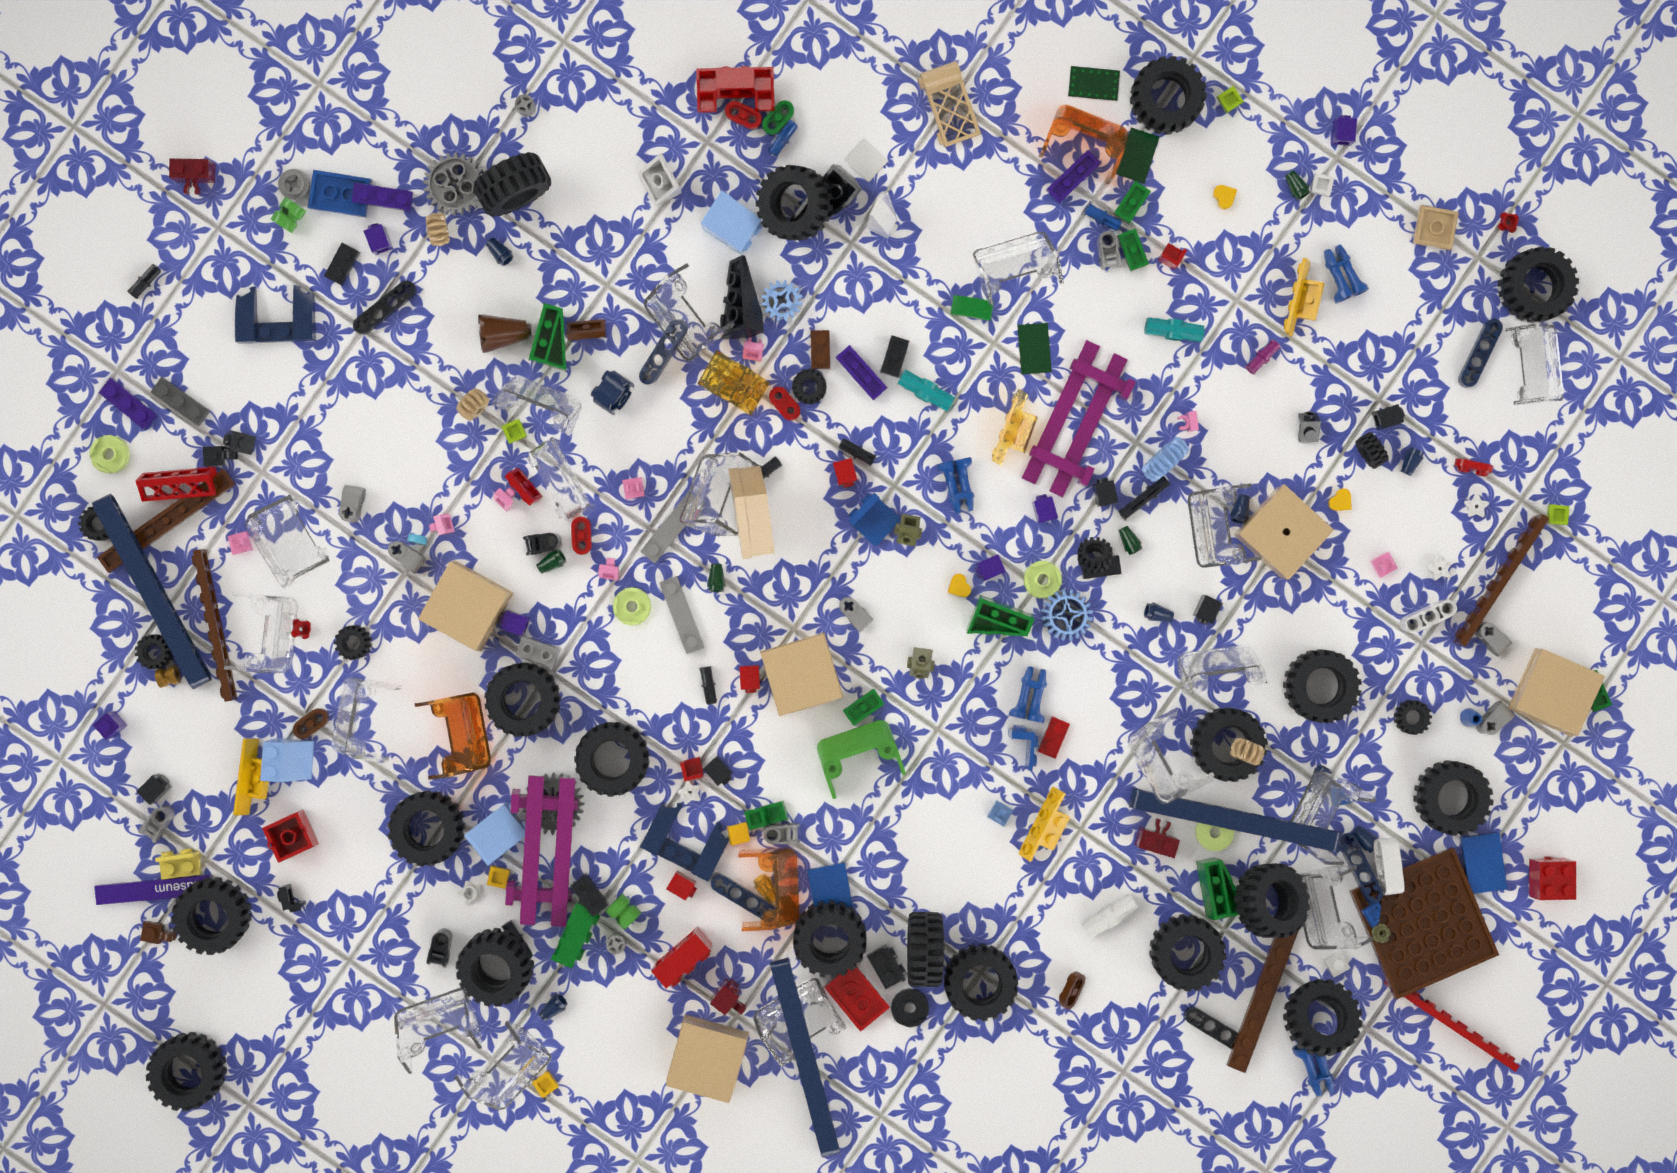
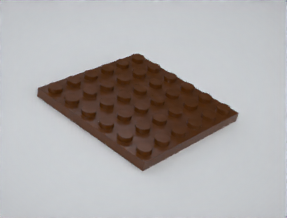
M1454 847L1402 868L1404 892L1401 894L1383 895L1379 902L1381 913L1378 924H1385L1391 933L1388 941L1385 943L1376 942L1371 935L1372 927L1361 913V910L1370 904L1364 899L1359 887L1349 890L1394 999L1402 998L1499 956ZM1372 883L1371 885L1365 887V889H1367V888L1369 887L1370 890H1371V887H1372L1373 883ZM1372 890L1369 894L1370 897H1374L1375 899L1378 895L1377 893H1373Z

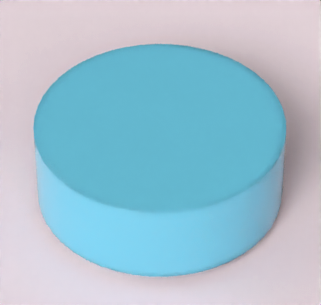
M409 534L407 542L426 546L427 537Z

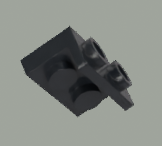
M587 872L571 885L572 890L591 916H595L609 905V902Z
M887 944L867 954V958L885 990L900 981H906L904 975L907 974L902 963L898 965L895 959L898 957L893 947L889 948Z

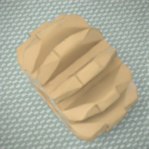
M443 213L427 215L425 219L430 243L433 246L448 244L450 237L445 215Z
M474 388L460 399L456 410L463 418L471 421L488 406L489 398L483 391Z
M1236 738L1234 743H1232L1230 754L1234 758L1249 764L1260 765L1265 749L1251 741Z

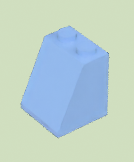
M722 190L701 222L702 229L741 255L744 251L747 252L753 243L751 239L754 235L758 236L763 228L761 218H758V216Z
M284 738L264 741L260 781L287 782L312 779L314 741Z
M507 802L464 835L487 866L525 837L526 821L524 819L520 820L517 813H510L511 804L509 805Z

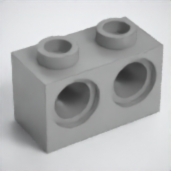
M523 636L516 655L555 667L562 648Z

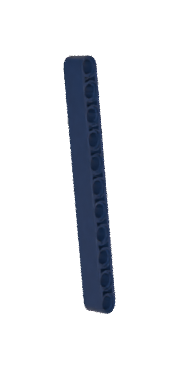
M110 493L92 502L99 520L190 687L196 689L212 681L205 663L115 497Z
M1132 788L1129 808L1334 852L1339 850L1342 835L1341 832L1135 788Z
M789 957L770 962V967L821 1157L840 1153V1148Z

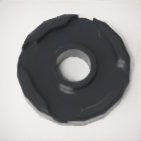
M903 989L892 1000V1016L900 1025L910 1028L919 1026L927 1018L929 1012L928 1000L917 989ZM908 1003L915 1005V1010L911 1013L906 1012L904 1009Z

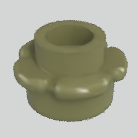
M1378 924L1371 931L1373 939L1381 943L1387 942L1391 934L1390 929L1385 924Z

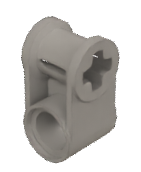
M1111 231L1103 232L1097 239L1101 270L1111 266L1121 267V256L1116 235ZM1103 236H1108L1111 239L1109 246L1103 243Z
M351 485L343 487L339 516L342 520L355 523L360 519L366 496L365 488ZM347 512H353V515L348 516Z
M395 541L388 547L389 555L413 574H416L426 560L422 554L403 542ZM395 546H396V547L401 546V548H400V550L402 551L401 554H400V553L395 554V552H396V550L394 549Z
M846 597L840 601L839 609L859 632L863 631L874 620L853 598ZM845 602H848V603L852 602V603H853V604L851 605L852 610H848V609L844 610V608H845V604H844V603H845Z
M1482 622L1474 633L1486 645L1487 649L1497 657L1512 644V641L1493 623Z
M1499 700L1482 716L1483 722L1476 725V729L1481 734L1495 735L1513 719L1514 713Z
M164 805L154 809L148 819L142 824L138 833L145 834L152 839L153 843H156L163 836L166 828L175 816L173 808ZM160 811L165 813V820L160 817Z
M800 824L768 825L763 832L764 839L769 844H800L798 839ZM775 830L778 833L777 837L769 839L767 837L768 831Z

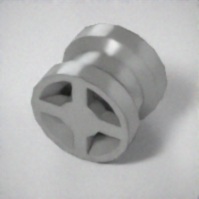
M522 94L515 100V108L520 115L529 117L534 114L536 105L531 96Z
M621 933L612 934L606 943L607 950L614 955L622 953L627 944L625 936Z

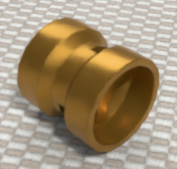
M172 665L168 669H156L155 679L157 685L163 688L171 683L173 685L181 683V674L177 665Z

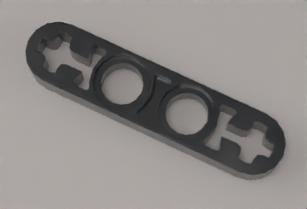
M408 280L399 283L359 315L353 322V329L361 335L370 333L416 295V286ZM404 286H411V293H404L403 295H401L404 298L403 300H401L400 296H398L396 292L398 291L400 294H402L405 291ZM393 296L396 297L397 305L389 307L387 304L388 299ZM378 308L381 309L382 317L374 319L372 316L373 311ZM367 315L372 321H374L373 324L371 322L366 323L365 330L358 329L360 327L359 322L365 323L368 321V319L366 318Z
M1195 1006L1186 1008L1184 1018L1190 1025L1232 1049L1233 1041L1238 1034L1237 1031ZM1196 1011V1015L1202 1019L1201 1022L1195 1018L1191 1019L1189 1013ZM1209 1020L1214 1022L1212 1030L1204 1028L1205 1023ZM1225 1030L1231 1033L1228 1040L1221 1039V1033Z

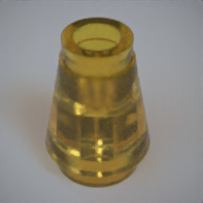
M766 873L761 874L753 881L755 884L754 888L769 903L778 899L779 896L772 880Z

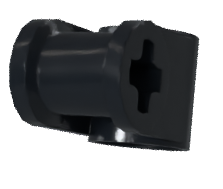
M556 533L534 534L523 537L527 548L526 556L556 550L562 544L561 537ZM550 536H553L556 540L555 545L552 547L547 543Z
M446 928L439 929L432 937L426 964L430 965L433 963L442 965L443 968L447 967L452 942L450 930ZM438 935H443L446 938V942H440Z

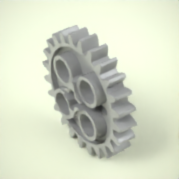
M457 152L454 153L453 157L447 153L446 159L440 155V162L433 160L435 166H428L431 172L424 173L428 180L423 181L425 185H428V187L424 188V191L430 193L426 198L432 200V206L438 204V211L444 208L446 215L450 210L453 216L456 215L457 211L463 215L465 209L470 213V206L477 208L475 202H479L473 190V185L477 177L484 172L483 169H477L479 166L478 162L472 164V157L466 160L464 153L460 158ZM458 167H463L461 175H455V170ZM447 169L450 170L453 178L456 180L457 186L464 197L463 199H460L457 190L453 187V182L446 172ZM446 176L445 183L438 184L439 177ZM467 184L472 185L470 192H464V187ZM455 193L454 200L447 201V195Z

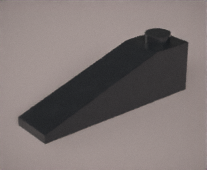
M832 164L823 176V182L828 183L830 187L827 191L832 193L833 197L830 200V205H833V209L828 212L830 218L849 206L862 190L855 178L841 165ZM807 198L789 221H798L805 214L808 205Z
M741 255L729 262L726 280L728 292L727 297L724 296L723 298L725 311L720 317L721 339L751 338L764 332L763 314L746 256Z

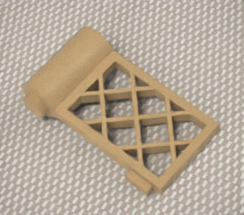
M957 61L920 73V78H917L920 89H924L931 106L939 133L936 134L939 144H944V147H948L981 135ZM960 85L962 91L959 99L949 94L951 88ZM939 92L945 95L941 105L933 101L932 94ZM947 97L957 101L954 111L943 107ZM959 103L967 106L968 113L966 117L955 113ZM941 109L952 114L948 123L940 120L939 114ZM954 115L964 120L960 130L949 125ZM966 121L973 124L974 133L967 134L962 131ZM948 128L958 132L956 138L947 142L945 136Z

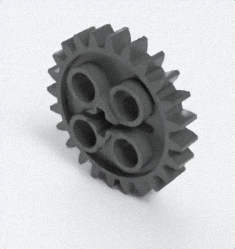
M555 772L552 773L551 778H549L547 773L544 774V789L549 795L553 796L552 787H555L554 796H559L560 777H563V773L558 778H556ZM581 787L575 789L574 797L579 800L578 810L573 812V827L576 826L574 819L578 821L581 819L577 814L584 812V810L580 809V806L585 805V802L580 801L584 795H578ZM547 810L548 817L542 818L541 828L544 829V834L550 830L551 835H554L557 830L558 811L554 810L555 820L552 821V810Z

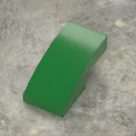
M953 295L950 314L991 321L994 302Z
M784 800L744 812L749 830L789 819Z

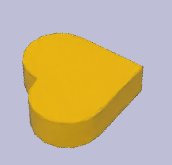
M1218 185L1214 188L1213 197L1218 200L1217 204L1220 209L1226 210L1232 206L1237 189L1225 185Z
M1345 488L1337 490L1335 496L1328 500V507L1333 511L1352 510L1350 491Z
M960 573L955 574L951 579L947 593L960 597L970 595L971 587L966 583V577Z

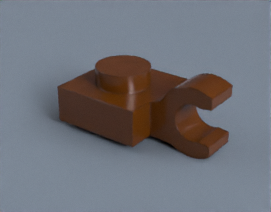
M146 920L143 922L140 941L161 944L162 940L172 942V940H176L177 934H174L173 931L164 930L165 924Z

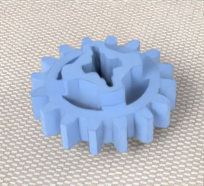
M776 280V285L769 283L770 289L764 288L766 295H761V299L765 300L761 305L762 307H767L764 313L770 312V319L776 316L777 322L781 318H784L785 322H787L788 316L794 319L793 313L800 312L797 306H802V302L798 301L802 298V295H797L799 288L793 289L794 283L792 282L790 285H787V280H784L783 284H780L779 280ZM784 288V290L781 292L775 291L777 289ZM791 293L794 295L795 298L794 304L789 299ZM786 295V304L781 303V305L778 306V298L782 299ZM769 297L775 303L773 308L769 305ZM784 309L789 310L786 313H779L781 310Z

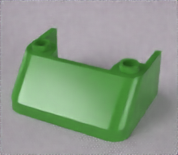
M877 720L824 738L818 742V756L833 799L837 797L831 779L839 777L842 773L840 760L877 748L879 755L883 759L896 758L902 775H906L893 734L886 721Z

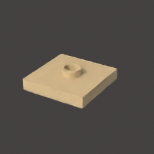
M1420 205L1412 244L1452 250L1459 212Z

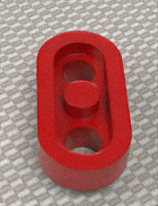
M731 101L725 107V115L730 121L750 130H755L761 125V114L755 111V109L738 101ZM736 109L738 110V114L732 115L731 111ZM751 117L756 119L754 123L749 122Z
M774 387L770 391V402L784 419L794 421L800 416L799 405L783 387ZM781 393L782 398L779 400L776 399L775 394ZM792 407L795 411L793 414H788L787 409Z
M1456 458L1454 462V467L1457 468V471L1469 473V470L1475 471L1476 475L1483 477L1492 474L1494 467L1490 464Z
M576 517L571 523L572 548L575 553L585 555L592 548L591 523L586 517ZM581 522L585 524V528L583 530H580L578 528V525ZM580 542H585L586 547L584 549L579 547Z

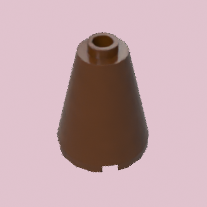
M478 314L482 353H488L528 340V336L531 335V325L527 324L526 320Z

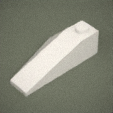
M884 191L877 198L869 215L867 229L888 239L890 234L894 236L898 225L896 224L897 217L889 193Z

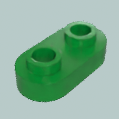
M786 100L780 101L775 106V111H770L764 118L762 126L766 134L770 136L777 135L788 121L794 116V106L791 102ZM783 109L788 110L786 115L781 113ZM774 123L776 127L774 129H770L768 127L769 124Z

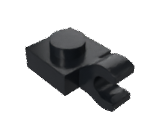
M224 446L203 447V466H225V460L238 459V452L225 451Z

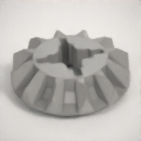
M289 169L281 174L278 188L284 197L297 200L304 198V195L309 192L310 182L307 175L301 170ZM295 180H297V184L300 186V188L295 187L293 190H291L292 186L287 182H295Z

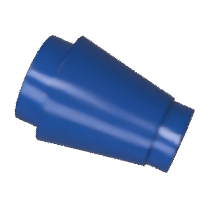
M1466 708L1460 714V721L1464 726L1472 727L1482 722V716L1476 710Z

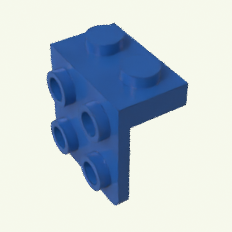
M868 493L861 501L863 505L859 509L855 507L850 512L848 522L871 544L877 546L895 527L896 523L900 522V517L880 500L876 493L872 495Z
M1013 725V728H1008V736L1011 739L1027 740L1025 767L1028 771H1033V766L1036 767L1037 755L1034 753V747H1038V736H1036L1032 729H1027L1025 725Z

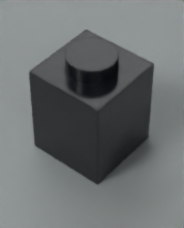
M1399 404L1371 412L1377 430L1403 423V418H1405L1404 411Z
M1108 477L1097 480V484L1092 485L1097 507L1118 503L1114 480L1108 481Z
M1202 595L1193 616L1197 617L1196 621L1203 625H1207V623L1213 624L1223 603L1207 595Z
M719 755L703 768L717 786L721 783L726 785L732 779L730 775L733 771Z
M158 773L152 775L136 792L149 805L157 803L172 786L165 775Z

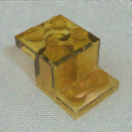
M716 350L697 384L751 416L770 382L748 367L733 361Z

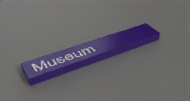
M212 874L95 885L96 905L178 898L193 883L198 880L202 881L204 878H212Z

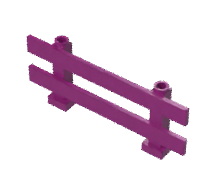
M1086 340L1078 359L1074 358L1069 367L1072 370L1037 446L1033 445L1029 452L1031 458L1021 477L1032 484H1036L1045 464L1057 469L1058 473L1049 492L1062 498L1072 477L1078 479V484L1083 487L1088 485L1095 468L1089 465L1083 468L1079 466V462L1112 392L1120 393L1118 398L1125 401L1129 398L1136 381L1130 378L1126 381L1119 379L1128 359L1116 353L1113 354L1105 372L1092 366L1100 346ZM1085 378L1099 383L1065 458L1051 453V450Z
M528 775L527 794H521V789L513 788L510 813H518L519 808L526 809L522 886H515V881H507L505 905L513 906L514 901H521V925H535L537 902L552 903L551 926L566 927L568 902H572L573 891L569 890L573 812L578 810L579 800L574 797L576 778L560 777L559 796L543 795L544 776ZM542 810L558 811L553 888L538 887Z

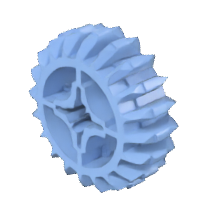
M1175 437L1162 447L1142 467L1145 477L1150 479L1151 482H1155L1169 472L1189 452L1187 443L1180 437Z
M1065 589L1061 590L1062 596H1060L1058 591L1054 592L1056 598L1054 599L1052 596H1049L1048 599L1051 603H1043L1048 609H1041V612L1047 613V616H1042L1041 620L1048 621L1043 626L1051 627L1047 631L1049 634L1055 631L1054 638L1061 634V640L1063 641L1066 635L1069 641L1073 639L1072 634L1077 639L1080 638L1078 632L1080 631L1082 634H1085L1086 631L1083 627L1090 628L1086 621L1093 620L1092 617H1087V614L1093 613V610L1086 609L1091 603L1084 604L1083 602L1087 598L1083 596L1079 599L1080 592H1076L1073 596L1072 589L1069 590L1068 595ZM1068 599L1075 601L1081 610H1072L1070 604H1068ZM1062 600L1061 611L1052 614L1054 606ZM1066 609L1067 612L1076 613L1071 615L1068 621L1065 617H1058V615H1063ZM1082 616L1079 625L1072 629L1073 619ZM1061 619L1064 622V626H1066V631L1059 629L1053 620Z

